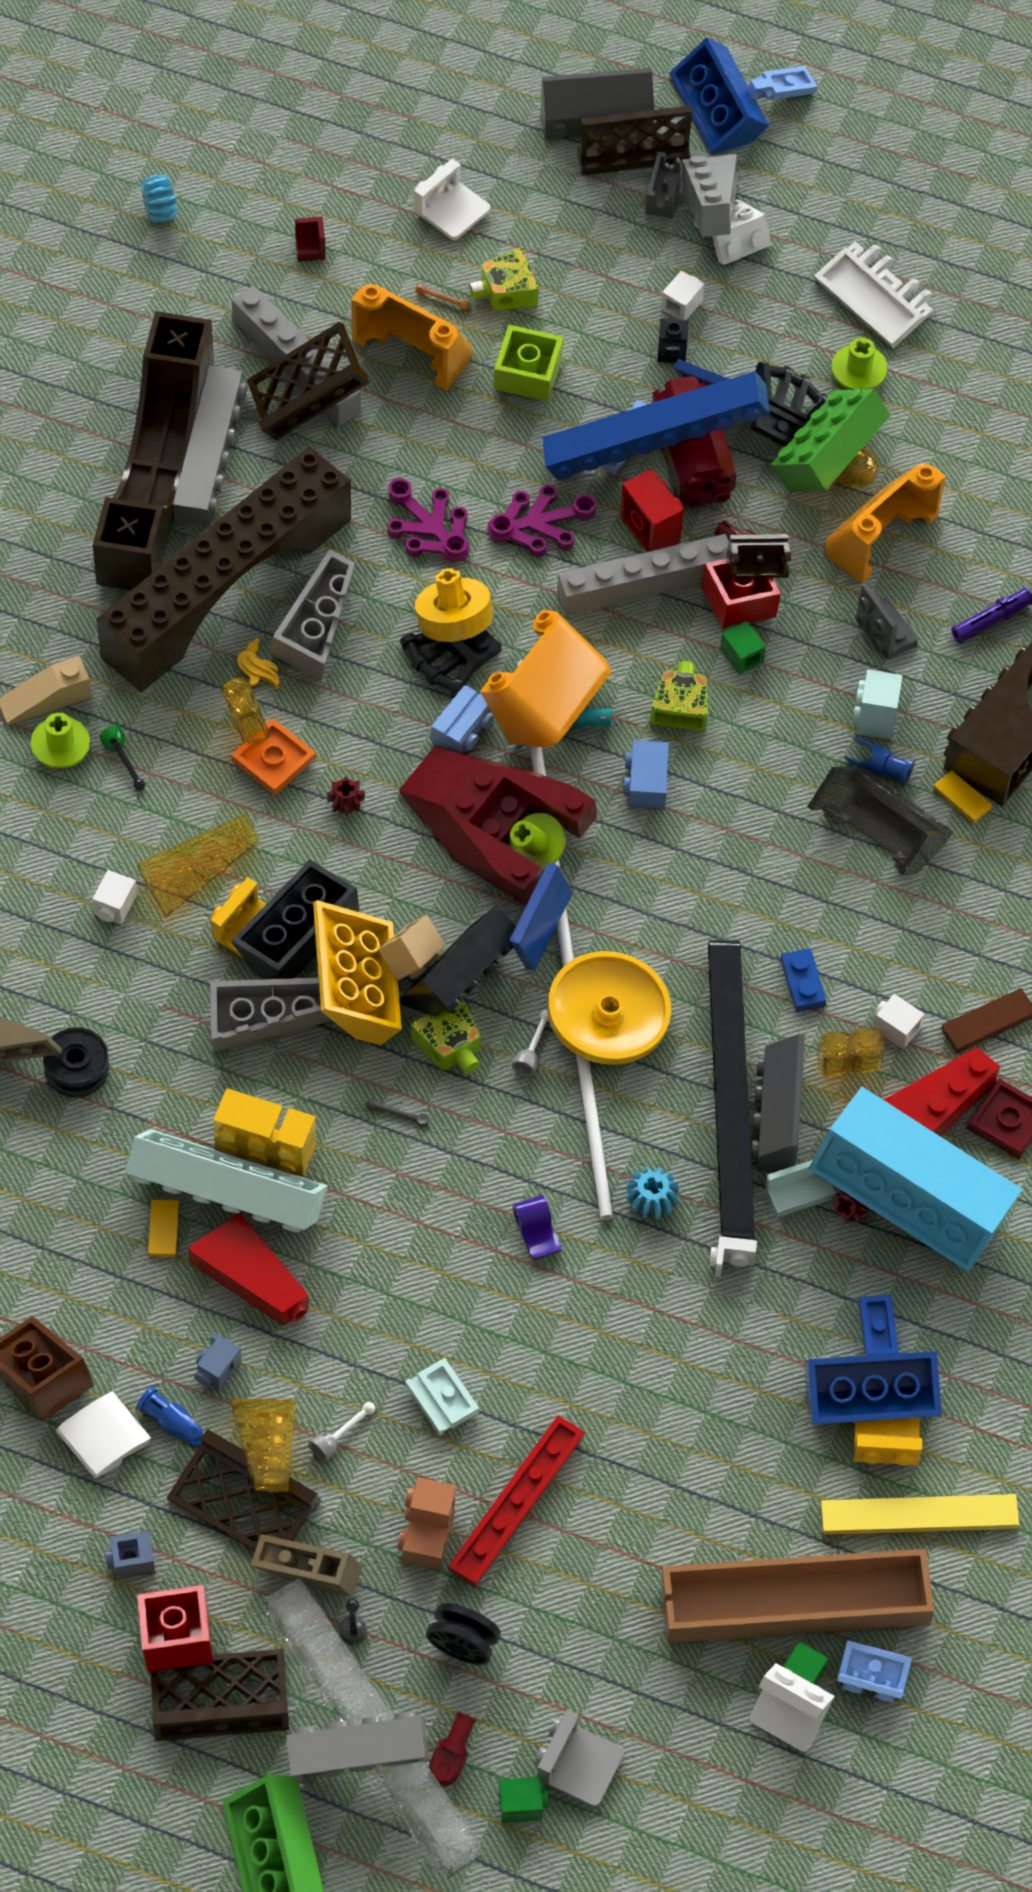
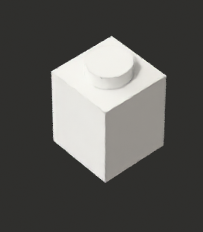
M680 271L662 292L661 310L678 320H687L703 301L704 283L695 276H690Z
M107 870L92 899L94 914L103 921H114L122 924L137 896L136 880Z
M893 994L888 1002L882 1001L873 1014L876 1017L873 1030L904 1050L920 1031L924 1013Z

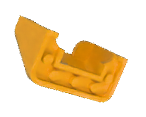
M374 284L363 286L351 299L353 342L363 347L367 344V340L379 339V342L384 343L392 334L434 357L431 361V369L437 372L435 385L446 391L472 359V346L456 327Z
M922 464L888 483L827 537L825 544L826 555L862 584L872 575V568L868 563L871 557V544L879 538L881 531L898 516L907 524H910L915 518H924L925 522L930 524L939 516L946 476L935 467Z
M542 610L533 623L534 631L541 637L514 673H494L480 690L482 697L511 744L550 747L558 743L611 673V668L605 658L558 612Z

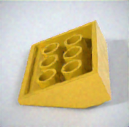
M316 900L313 903L321 1012L355 1039L381 1046L402 1030L398 981L378 951L383 944L394 936L393 922Z

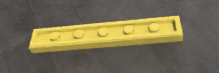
M1016 1494L821 1500L820 1503L823 1535L1018 1529L1019 1527Z

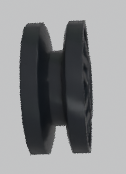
M82 1027L67 1028L51 1037L62 1048L61 1054L43 1057L45 1078L51 1088L59 1094L68 1097H85L96 1092L105 1084L109 1075L108 1048L102 1037L94 1031ZM77 1060L82 1061V1062L79 1063V1064H72V1063H71V1062L77 1061Z
M453 1603L438 1605L434 1613V1618L437 1622L429 1624L426 1630L428 1641L441 1652L462 1662L474 1665L489 1663L493 1652L490 1646L496 1645L501 1637V1631L498 1626L489 1618L467 1607Z

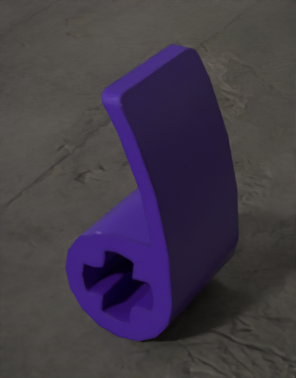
M543 1195L512 1205L515 1221L532 1259H538L562 1250V1246L551 1225L550 1209Z

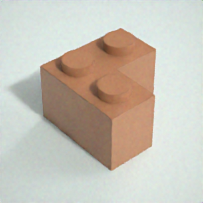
M417 1477L415 1488L409 1487L405 1507H407L405 1519L410 1521L407 1531L401 1530L397 1547L398 1550H402V1562L441 1570L455 1514L456 1485Z

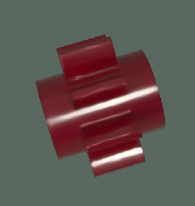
M347 777L338 782L332 781V791L327 792V801L333 802V812L339 811L348 816L354 810L360 811V801L365 800V791L359 790L360 781L354 782L347 779Z
M839 1189L840 1194L832 1197V1200L835 1202V1214L844 1217L846 1223L854 1219L859 1222L867 1218L865 1211L870 1208Z

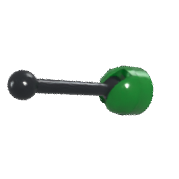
M112 725L104 729L99 735L103 746L108 750L118 752L134 780V788L139 791L145 788L144 780L139 779L122 749L125 743V735L119 725Z

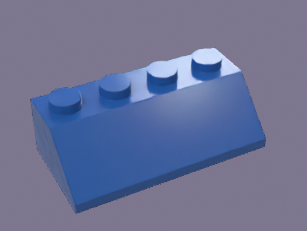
M706 37L669 72L686 106L691 105L692 118L712 154L751 144L769 127L756 100L751 99L747 94L746 89L748 85L727 46Z
M937 1351L820 1358L804 1361L806 1395L812 1425L942 1416Z

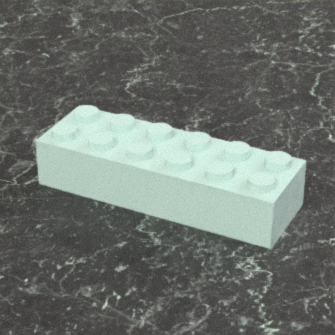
M152 1129L134 1137L125 1173L133 1175L132 1180L146 1185H150L151 1182L163 1185L162 1189L169 1193L181 1194V1191L192 1194V1199L201 1203L210 1204L211 1201L223 1204L222 1209L232 1213H240L241 1210L252 1213V1218L260 1222L270 1223L273 1220L283 1223L282 1228L292 1232H300L301 1229L305 1230L318 1221L328 1185Z

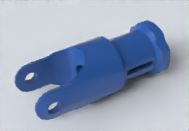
M852 738L854 741L871 748L873 755L867 762H859L844 756L848 762L880 776L883 774L899 780L901 785H906L912 774L915 761H905L893 756L892 751L859 738Z
M154 1386L144 1392L136 1405L137 1411L140 1413L146 1412L158 1421L157 1425L170 1435L184 1439L193 1446L201 1445L200 1439L204 1435L202 1428L191 1419L187 1410L176 1402L170 1403L158 1394V1389Z

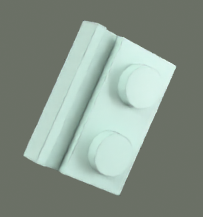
M445 1358L417 1373L416 1377L405 1380L406 1388L439 1436L443 1435L446 1430L453 1429L479 1414L478 1405Z

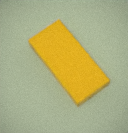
M952 770L933 787V790L973 824L992 809L990 802Z
M151 1200L148 1257H176L179 1200Z

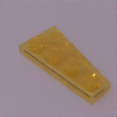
M242 814L137 863V869L163 916L166 918L257 845L259 837L246 814Z
M231 1398L232 1412L255 1490L269 1492L288 1491L296 1400Z

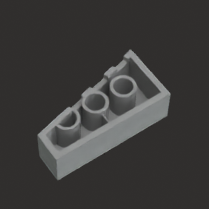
M737 154L712 157L695 155L690 159H683V191L702 237L730 234L737 189Z
M329 549L274 634L270 649L272 656L322 681L352 580L354 562Z
M319 978L210 981L211 1041L213 1052L332 1021L321 1012Z
M414 1711L395 1714V1720L382 1721V1716L363 1718L360 1725L349 1726L348 1721L329 1723V1729L316 1731L315 1726L295 1728V1734L286 1735L290 1775L300 1782L313 1781L312 1774L316 1773L317 1777L330 1778L341 1776L343 1769H349L350 1772H365L376 1769L378 1764H383V1767H394L429 1761L425 1719L421 1716H416Z

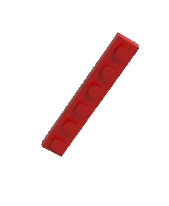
M557 1415L450 1562L448 1571L476 1588L583 1440L585 1431Z

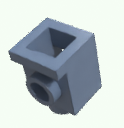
M213 1332L210 1336L211 1347L209 1349L207 1347L204 1348L196 1360L198 1371L194 1378L201 1385L208 1388L212 1386L220 1391L241 1363V1348Z
M149 1531L110 1537L111 1549H106L105 1554L108 1569H115L116 1577L149 1572V1574L155 1573ZM127 1556H134V1557H135V1558H131V1559H125Z

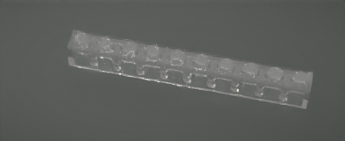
M300 1577L266 1597L267 1610L264 1612L266 1619L273 1629L279 1627L285 1636L282 1638L284 1646L291 1655L297 1654L302 1662L300 1668L309 1682L314 1680L319 1687L318 1695L327 1709L332 1707L338 1715L336 1722L348 1721L349 1726L360 1725L363 1718L382 1716V1721L395 1720V1717ZM424 1761L394 1767H383V1764L376 1765L377 1768L372 1772L375 1782L381 1790L387 1788L393 1797L390 1800L392 1807L399 1817L405 1815L411 1824L409 1831L418 1845L423 1843L430 1852L427 1855L428 1860L437 1873L442 1871L446 1878L449 1879L482 1858L481 1844Z

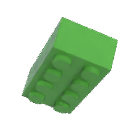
M875 389L835 390L827 396V401L821 408L812 413L808 423L795 433V438L788 446L779 451L778 457L771 464V467L787 491H826L890 417V413Z

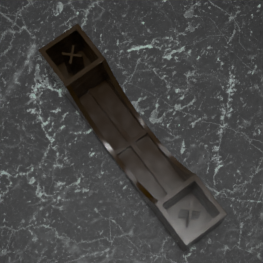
M155 311L143 355L139 404L126 467L112 498L105 497L92 545L96 585L132 590L161 567L174 518L173 502L208 367L213 366L214 363L212 320Z
M310 446L97 618L101 659L142 693L185 657L195 632L220 597L247 571L264 559L284 550L303 549L311 554L351 521V480Z
M1032 639L1028 647L1023 646L1018 651L1012 666L1009 667L1007 665L1003 668L994 687L989 685L981 696V702L977 706L972 705L968 709L963 723L960 726L955 725L947 736L949 744L943 754L946 757L944 770L947 772L952 770L973 789L1001 807L1032 772V714L1027 695L1032 684Z

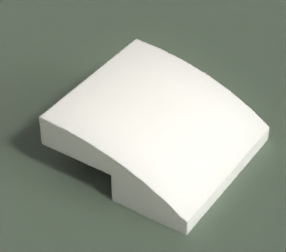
M113 1391L78 1411L56 1430L94 1478L119 1467L123 1458L148 1446L151 1440L148 1433Z

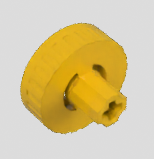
M452 568L443 569L439 574L435 575L436 583L425 588L415 601L420 631L426 637L436 641L455 642L474 637L483 632L491 624L494 617L488 587L478 580L461 578L460 571H455Z

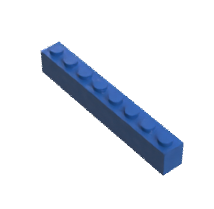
M756 371L545 436L543 437L545 467L556 479H566L583 471L596 470L600 466L609 463L622 462L626 458L635 455L648 454L658 448L674 446L684 440L700 438L710 432L726 430L736 424L758 420L760 417L770 414L766 384Z

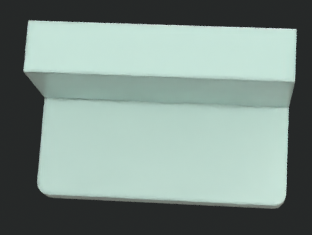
M812 1160L767 1175L765 1193L776 1218L830 1201L832 1197H835L836 1193L832 1184L808 1169Z

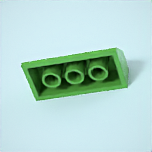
M267 1774L223 1800L243 1892H324L297 1779L291 1776Z

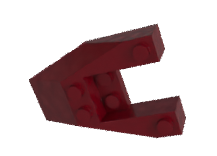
M437 746L433 747L399 789V793L419 818L423 819L431 829L432 834L443 844L454 861L525 906L542 875V867L503 844L510 836L513 825L521 821L530 809H533L538 813H547L558 819L566 831L580 839L597 818L595 799L570 784L524 768Z

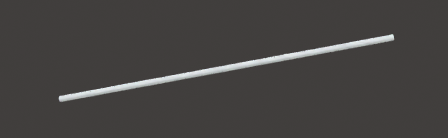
M523 660L518 661L517 666H519ZM530 746L533 772L546 776L542 747ZM558 860V861L555 863V865H558L559 868H560V864H559V860ZM566 908L557 925L563 967L574 959ZM576 1055L601 1220H610L613 1218L590 1062Z

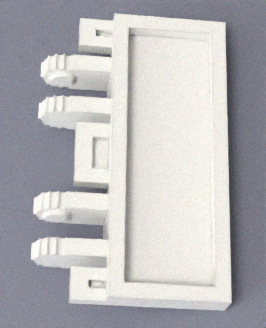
M855 241L848 248L845 247L816 273L814 275L815 281L888 346L894 349L933 313V309L926 304L931 299L932 293L925 289L909 303L907 300L917 291L920 283L913 278L896 292L903 284L888 270L893 263V259L886 255L870 269L868 266L877 259L881 248L872 245L870 249L858 258L864 249Z

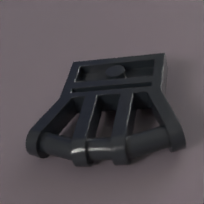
M759 362L756 366V373L766 384L770 414L752 421L750 429L786 447L795 438V433L808 423L812 413L820 409L827 401V396L825 393L821 394L812 385L808 376L794 373L793 368L787 365L784 367L770 366L767 362ZM771 377L778 378L779 380L774 398L772 397ZM792 384L794 385L795 393L791 406L784 404L789 385ZM805 395H807L813 402L811 407L803 414L800 411Z
M486 630L474 637L461 641H440L425 654H421L418 647L436 642V640L426 637L423 633H410L400 639L402 648L407 650L410 656L411 666L417 672L421 671L425 675V680L431 685L437 684L449 689L451 694L455 696L467 684L473 672L501 652L502 647ZM448 650L454 654L438 667L431 665L433 661ZM463 663L465 665L461 674L456 679L446 676Z

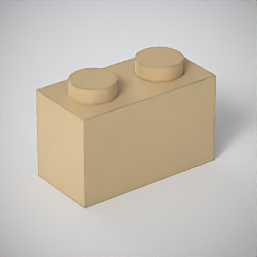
M426 914L405 925L383 944L378 951L398 981L407 975L413 979L426 970V966L439 959L437 953L446 944Z

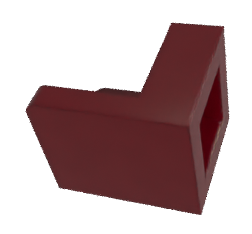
M323 216L295 219V242L298 262L326 260Z

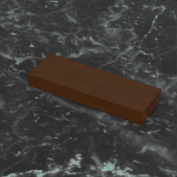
M1019 988L942 1024L941 1030L957 1054L1032 1019V1003L1023 989Z

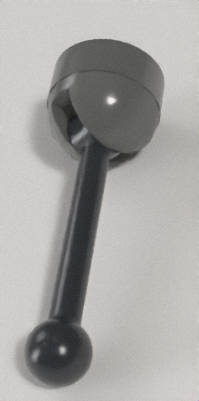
M350 1599L346 1603L349 1617H346L341 1622L340 1636L344 1642L355 1645L364 1640L366 1624L360 1617L356 1616L359 1602L355 1599Z

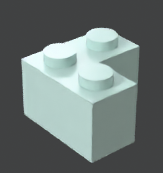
M867 669L866 680H859L852 721L858 723L857 735L892 740L902 675Z

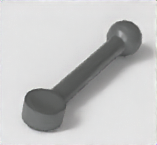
M370 1098L366 1102L370 1110L379 1109L416 1121L419 1127H426L428 1125L429 1118L426 1114L415 1115L378 1103L375 1098Z

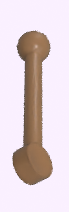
M418 283L415 291L420 295L428 294L459 305L462 310L470 308L471 304L467 299L459 300L428 289L422 283Z

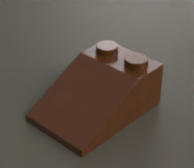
M33 1316L0 1338V1378L23 1406L41 1422L94 1387L84 1358Z

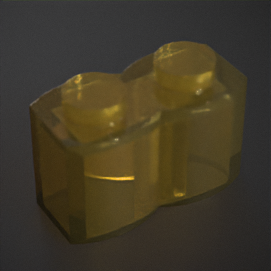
M241 676L224 683L221 692L241 740L246 744H251L267 737L269 729L249 681Z
M873 1028L859 1029L851 1034L840 1031L826 1033L819 1038L817 1049L820 1074L826 1076H839L850 1070L858 1073L875 1071L881 1067L884 1055L881 1031Z

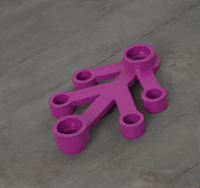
M403 478L392 480L388 486L390 500L398 505L403 504L421 523L406 522L398 518L391 519L387 524L388 535L392 538H400L404 533L435 536L439 540L422 541L418 537L409 538L406 541V553L411 557H418L423 552L441 553L445 559L452 562L466 559L470 553V544L463 536L464 525L468 521L467 510L464 507H455L451 510L450 521L453 527L450 535L443 528L445 507L449 504V492L446 489L438 488L433 491L432 504L434 508L432 517L411 496L412 487L408 480ZM442 496L445 499L438 500L437 497ZM456 515H462V516H464V517H463V518H456L455 516H456ZM397 526L400 527V529L393 530L392 527ZM417 545L419 548L413 549L410 546Z
M547 484L541 487L540 495L526 517L515 519L519 511H524L529 507L530 500L528 493L517 491L513 494L512 502L506 512L495 515L488 522L487 533L491 539L498 542L513 540L528 547L530 554L535 557H541L546 553L547 543L545 539L541 537L533 538L521 530L531 529L557 541V546L561 550H570L574 546V534L568 530L562 531L549 524L575 517L582 521H587L595 515L597 503L591 495L581 494L575 498L573 506L544 512L547 505L553 504L557 499L556 487ZM545 493H552L553 495H552V496H546V495H544V494H545ZM523 499L525 502L519 503L517 500ZM564 538H566V539H569L570 541H569V542H563V541H561V540L564 539ZM540 545L542 548L536 549L533 546Z

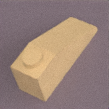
M80 656L48 666L0 697V710L7 726L92 698L90 679Z

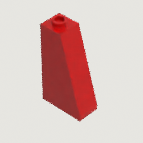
M240 1213L188 1247L189 1262L194 1267L282 1326L290 1321L296 1322L307 1313V1309H309V1295Z

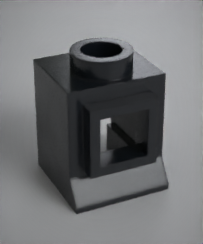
M660 319L657 362L676 363L678 359L686 362L689 320ZM666 346L680 347V350L666 349Z

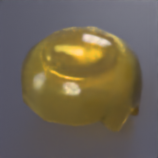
M863 447L836 478V481L846 488H850L853 485H861L864 488L875 480L878 475L880 466L876 455L872 450Z

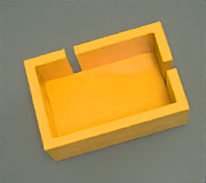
M226 1088L213 1119L215 1149L304 1177L317 1145L316 1116L289 1108L280 1130H277L275 1127L283 1106Z

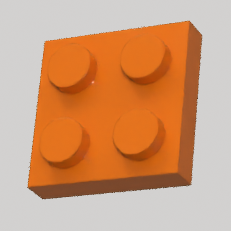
M273 718L231 755V761L274 796L316 759V752Z

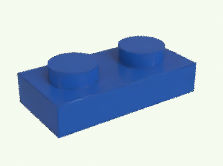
M811 948L782 953L780 960L795 1012L825 1007L826 998Z
M891 1295L859 1297L858 1303L865 1356L898 1354Z

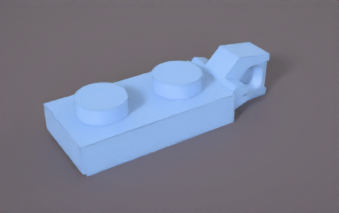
M801 66L763 72L761 76L756 77V80L750 81L746 92L751 99L759 100L765 97L766 100H775L814 94L818 86L806 67Z

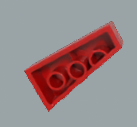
M976 1047L885 1098L884 1101L941 1137L994 1086L998 1078L1000 1065Z

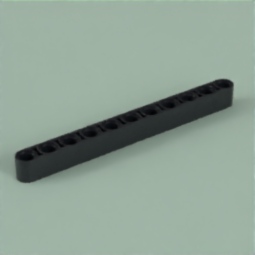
M709 940L708 966L721 1237L754 1240L740 940Z

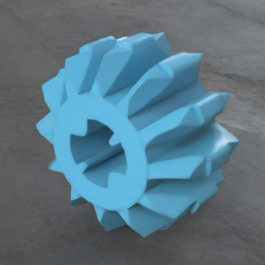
M164 174L159 176L153 175L150 178L143 179L141 193L149 220L152 223H164L174 219L177 215V204L169 178Z
M647 1165L644 1169V1174L636 1170L633 1173V1180L627 1182L626 1189L629 1192L626 1194L627 1203H633V1213L643 1211L642 1217L644 1220L649 1214H654L657 1220L661 1217V1212L669 1215L672 1212V1206L678 1204L679 1196L677 1193L679 1192V1184L673 1182L674 1176L672 1172L663 1175L661 1166L654 1172Z

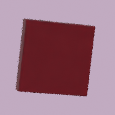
M999 1078L967 1123L966 1129L1020 1160L1032 1143V1097Z

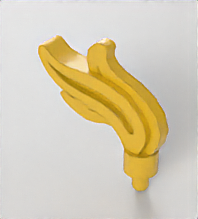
M255 638L238 655L237 664L239 669L250 678V687L257 686L260 680L272 684L275 689H279V677L276 674L278 667L271 661L257 658L256 654L260 648L258 645L260 639Z

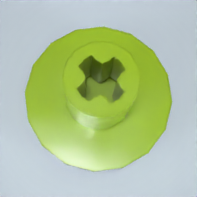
M860 337L836 352L832 359L831 372L835 381L846 390L857 388L875 389L883 383L887 376V362L870 339Z
M53 713L48 716L34 730L30 742L34 757L41 764L55 769L73 767L83 761L89 752L91 743L88 730L84 725L64 713Z
M535 813L526 816L523 820L514 824L510 831V848L542 867V871L548 863L555 864L564 851L566 842L564 828L558 819L547 813Z

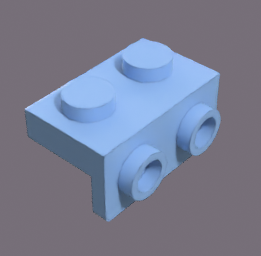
M847 1640L837 1681L843 1683L842 1689L860 1694L862 1689L876 1692L875 1698L894 1703L895 1697L902 1699L912 1657Z

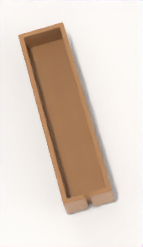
M926 1549L662 1567L661 1591L663 1609H665L664 1620L667 1643L926 1626L931 1624L934 1613Z

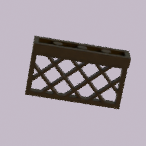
M691 105L581 119L580 147H577V156L582 176L654 167L658 152L666 153V163L670 165L675 163L677 157L681 161L683 159H690ZM684 116V118L676 124L671 121L675 117ZM647 121H656L649 127L644 125V123ZM620 124H629L623 130L616 128ZM663 126L669 128L662 134L656 132ZM601 127L595 134L588 131V128ZM636 129L641 131L635 138L629 135ZM609 132L615 135L608 141L602 139Z
M340 321L247 379L261 418L259 421L260 428L265 434L276 441L370 383L367 374L360 368L345 326ZM339 334L340 340L336 350L327 348L330 339ZM313 349L318 350L313 364L304 362L308 352ZM325 352L334 354L329 368L320 366ZM341 356L347 357L350 365L337 371ZM293 364L294 368L290 378L281 377L284 367ZM302 367L310 369L305 383L297 381ZM318 371L327 373L323 382L316 386L313 385ZM267 378L271 379L267 392H260L257 384ZM278 382L287 383L282 398L274 396ZM294 386L303 387L299 397L289 400ZM271 400L280 402L277 410L268 415L267 410Z
M207 1429L200 1439L201 1445L170 1491L167 1499L253 1551L256 1550L257 1543L250 1539L257 1537L259 1541L261 1534L267 1535L280 1531L281 1539L293 1541L311 1511L314 1512L321 1502L318 1493ZM207 1454L216 1460L218 1471L200 1476L198 1464L203 1456ZM221 1463L229 1468L222 1470ZM195 1471L196 1477L190 1478L192 1473ZM233 1473L241 1474L244 1477L246 1487L227 1492L224 1476ZM220 1477L223 1493L205 1497L201 1482ZM248 1479L257 1485L250 1486ZM194 1483L198 1484L201 1499L186 1502L178 1497L184 1486ZM261 1489L271 1492L273 1504L254 1507L251 1492ZM247 1493L251 1509L232 1514L229 1498ZM276 1496L285 1501L277 1502ZM225 1499L228 1515L218 1518L211 1517L208 1514L206 1503ZM202 1505L203 1511L196 1508L195 1506ZM293 1505L302 1510L296 1521L282 1524L279 1508ZM275 1509L278 1526L260 1530L256 1514ZM252 1515L256 1531L243 1535L238 1533L234 1520ZM230 1521L231 1528L223 1524V1522ZM290 1529L285 1537L284 1530Z
M283 1649L213 1654L214 1663L172 1669L179 1675L169 1685L158 1678L157 1671L150 1672L155 1741L289 1730ZM277 1660L278 1668L269 1677L257 1669L263 1661ZM238 1663L245 1670L236 1679H233L223 1671L229 1664ZM205 1666L212 1672L201 1683L190 1673L196 1667ZM251 1673L263 1682L253 1693L241 1685ZM218 1676L229 1684L220 1696L208 1688ZM278 1677H279V1684H277V1683L275 1682V1680H276ZM184 1679L196 1687L186 1699L174 1690ZM158 1687L163 1690L160 1694L158 1692ZM268 1687H271L280 1694V1702L265 1703L259 1696ZM235 1689L247 1697L242 1705L232 1706L225 1700ZM202 1692L214 1700L208 1708L199 1709L192 1704ZM168 1695L180 1703L174 1711L160 1712L159 1704Z

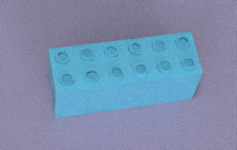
M864 1087L859 1089L829 1129L808 1168L967 1272L971 1270L1023 1190Z

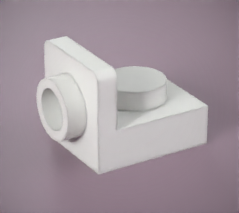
M719 1236L718 1247H711L709 1266L715 1267L714 1277L721 1278L723 1262H729L731 1265L738 1267L754 1265L757 1241Z

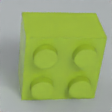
M508 325L494 368L493 389L549 402L563 358L564 337Z

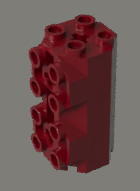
M693 376L669 380L664 384L665 390L659 393L657 389L652 393V403L708 386V383L703 381V384H700L698 378ZM723 430L707 433L700 438L684 440L674 446L660 448L665 451L669 464L668 477L673 494L679 497L680 501L687 507L695 508L714 502L723 503L730 499V492L735 489L737 475Z

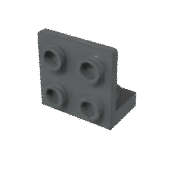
M867 583L862 585L858 599L856 621L858 626L869 634L874 648L878 652L881 651L884 657L889 660L916 647L918 643L917 637L888 597L879 600Z

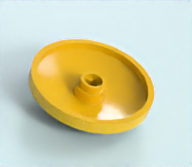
M599 951L573 959L558 972L550 988L547 1013L555 1035L570 1051L595 1063L619 1065L631 1063L647 1056L661 1043L671 1018V1001L665 984L659 975L647 964L627 954Z

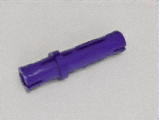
M1024 587L1007 598L1001 597L997 599L996 604L960 624L954 625L951 628L953 637L961 644L1001 620L1013 618L1014 613L1032 605V593L1028 588Z

